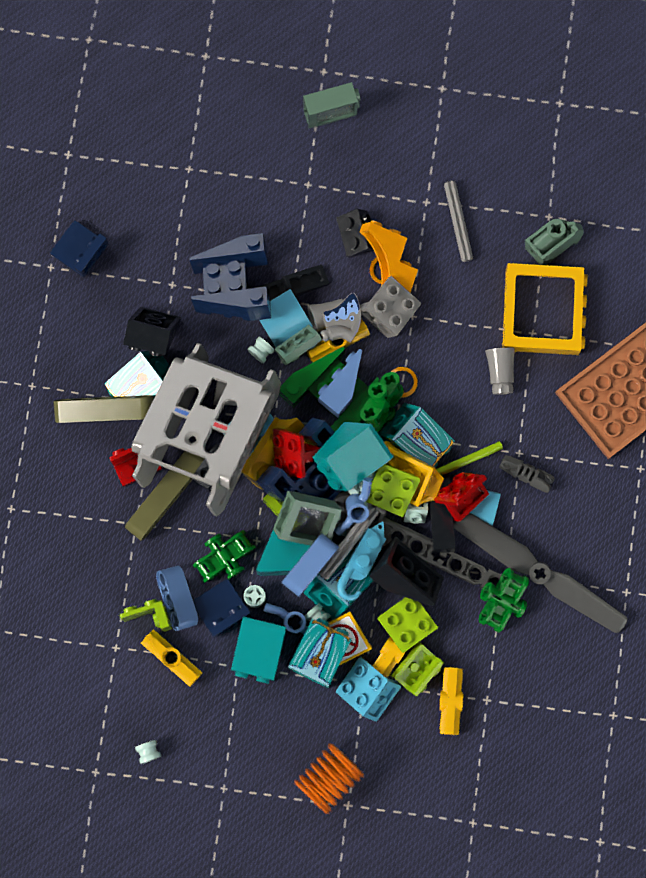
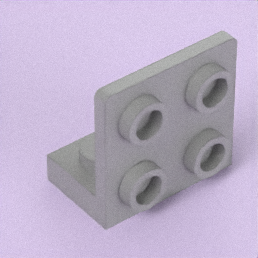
M390 276L369 302L360 305L362 316L387 338L399 334L420 307L421 302Z

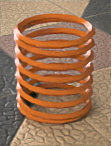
M332 743L328 744V748L340 762L326 750H323L322 754L334 768L319 756L317 761L328 773L316 763H311V767L321 778L310 769H305V773L313 782L304 775H299V778L306 787L298 780H295V784L326 814L331 812V807L325 800L333 806H337V801L332 795L339 800H343V796L338 789L348 794L349 790L344 783L354 788V783L349 776L355 781H360V777H364L359 768Z

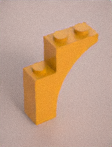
M377 221L362 224L360 233L372 246L380 265L381 286L388 277L392 276L411 293L418 269L411 267V263L400 260L407 238L402 236L400 231L395 229L388 230L383 227L382 223Z

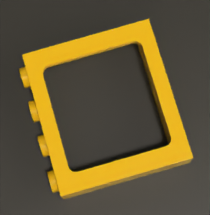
M508 263L505 275L502 348H515L516 352L579 355L581 349L585 348V336H582V328L586 326V316L582 314L583 308H586L587 295H583V288L587 287L588 276L584 274V268ZM516 276L572 278L574 280L572 339L517 337L514 335Z

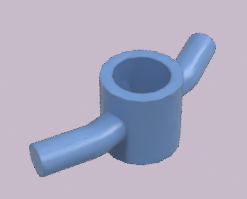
M371 478L363 479L361 494H352L346 499L345 506L348 516L334 529L337 535L343 534L353 523H362L368 518L367 499L371 490Z
M268 603L265 604L264 611L281 617L283 619V626L286 627L288 632H301L305 634L308 627L302 613L297 611L287 612L281 607ZM297 615L300 618V627L293 630L292 626L288 625V619Z

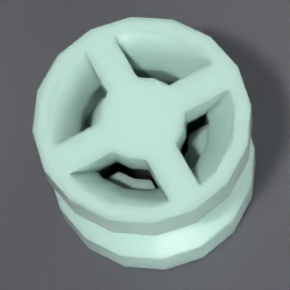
M261 337L256 339L254 346H250L247 349L261 363L266 361L268 354H272L275 351Z
M251 585L245 590L244 600L249 607L259 608L264 604L266 596L263 588Z
M318 603L304 617L306 621L310 622L312 619L317 621L318 618L327 621L331 615L328 612H324L322 605Z
M156 740L135 747L136 752L140 754V764L161 757L160 752L156 749Z

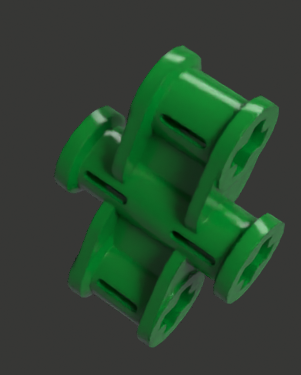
M395 372L384 374L379 382L373 383L369 387L368 394L371 398H369L360 412V417L364 423L372 424L377 432L382 429L386 422H390L395 418L396 411L393 407L404 393L402 385L399 384L400 377Z
M245 530L238 532L225 543L221 539L222 535L219 533L204 544L212 552L192 565L203 576L204 583L209 582L224 570L228 574V580H230L245 569L237 561L256 549V546L252 545L246 537Z
M507 568L502 573L496 587L491 582L485 584L480 598L483 601H487L479 615V623L482 625L487 624L499 633L506 626L512 613L516 618L521 617L526 610L527 602L520 598L528 586L529 578L524 575L520 576L514 573L513 569Z

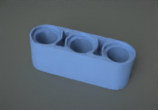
M321 533L281 583L299 597L337 551L339 546Z
M174 566L157 571V583L172 628L175 631L196 626L198 624V615L182 568Z

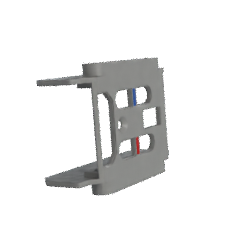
M197 343L193 352L186 356L185 360L175 358L172 361L134 438L132 452L139 455L137 466L133 472V478L141 487L145 488L152 482L159 466H163L212 485L211 494L206 505L213 515L218 516L224 511L239 480L245 462L249 458L276 402L281 381L276 372L271 369L266 379L260 382L208 363L209 356L203 345ZM212 380L227 384L215 410L201 405ZM198 389L199 394L191 411L187 410L196 390ZM227 402L237 403L238 408L230 425L217 421ZM182 418L186 419L180 434L173 438ZM212 430L224 433L225 436L218 450L214 453H207L205 451V444ZM192 436L196 437L194 443L189 442V438ZM169 445L205 458L209 465L205 478L161 462Z

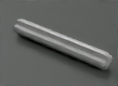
M448 181L444 187L461 261L469 262L473 259L456 182Z
M368 507V518L364 522L356 523L340 543L337 551L319 571V574L324 579H329L376 518L378 511L375 508Z

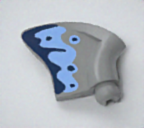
M355 293L348 295L337 307L321 313L326 330L321 331L323 341L345 339L351 343L355 338L361 323V309Z

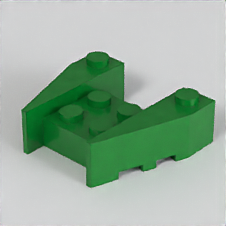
M341 347L294 372L280 386L279 395L293 408L308 393L318 401L320 389L325 384L330 385L334 380L331 377L338 368L343 369L345 367L339 361L345 354V348ZM357 377L352 402L339 418L336 417V422L331 426L334 432L344 422L361 423L360 412L369 398H371L368 394V389L373 383L379 382L378 377L369 386Z

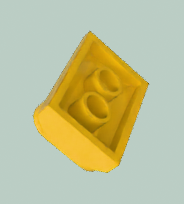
M275 417L245 462L241 473L256 487L263 490L256 481L270 465L275 467L273 429L280 428L298 434L304 427L303 423L298 418L284 420Z
M383 441L394 456L386 464L420 478L419 485L410 503L418 507L425 502L433 501L438 495L444 477L438 473L435 467L397 449L391 442Z

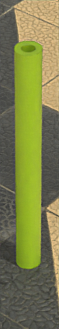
M500 441L436 470L443 476L503 449Z

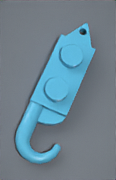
M383 521L372 528H367L346 564V568L337 584L338 593L345 600L352 601L361 595L360 591H357L354 595L347 594L345 586L350 578L362 580L369 573L386 541V538H384Z

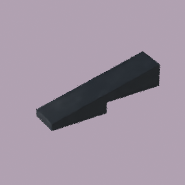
M321 264L283 276L280 280L254 288L267 287L271 301L291 289L295 297L329 285V281Z
M449 473L442 476L444 481L440 490L450 484ZM434 500L429 501L433 553L455 552L452 515L444 504L436 503Z

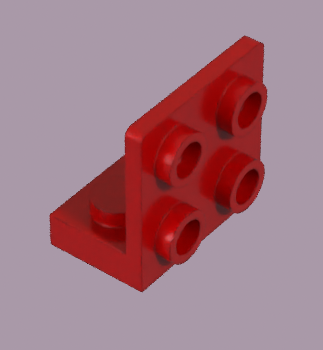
M121 448L112 453L113 456L109 457L116 470L122 486L125 487L137 482L133 478V472L137 466L139 454L132 452V448L127 450ZM159 466L157 472L162 470L161 466Z

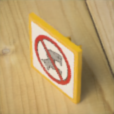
M351 611L328 622L330 623L329 628L335 631L337 628H341L350 633L348 637L352 638L340 665L372 649Z

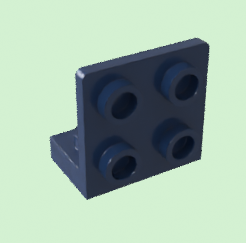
M73 221L50 251V254L84 278L109 244L107 238L99 233L97 236L77 221Z
M225 579L193 600L196 611L214 639L241 622L243 617L251 615L228 579Z

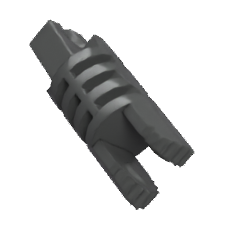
M508 455L504 456L499 467L514 478L518 477V480L526 484L530 483V486L545 493L550 491V484L555 480L554 476L539 468L536 470L535 466H531L529 463L524 464L523 460Z

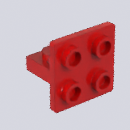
M280 428L273 429L275 467L283 469L288 475L305 478V463L313 461L312 457L318 452L320 447L304 443L303 435Z
M461 472L453 478V481L448 486L443 487L438 492L434 501L444 504L454 520L460 522L489 495L482 484L487 478L481 474Z

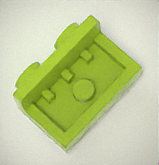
M418 642L391 677L407 691L418 696L419 693L426 689L427 683L432 677L440 672L444 662Z

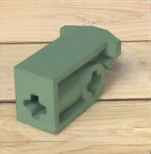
M553 219L525 240V249L540 265H547L570 246L576 245L584 234L583 227L576 222Z

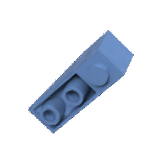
M361 349L356 353L354 351L351 352L345 360L347 362L343 369L338 368L331 377L334 380L330 385L325 384L318 392V395H320L318 402L338 418L352 402L362 355Z

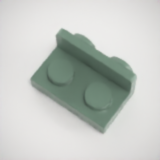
M307 325L276 347L275 351L283 364L288 365L296 361L307 350L313 349L317 343L322 341V338L317 331L310 325Z

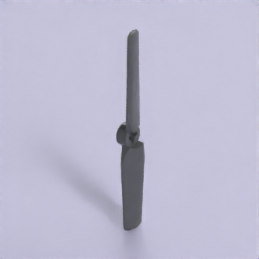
M471 513L460 522L454 520V529L505 566L513 569V571L529 575L530 579L536 584H544L554 597L614 633H619L627 624L628 618L569 575L551 570L545 562L538 561L525 545ZM544 568L546 576L537 578L534 570Z

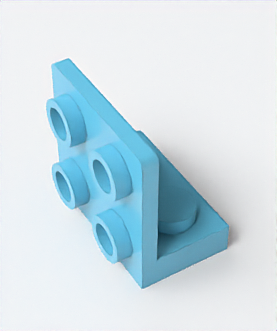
M360 657L337 688L336 693L363 717L377 722L402 686L382 675L364 658Z

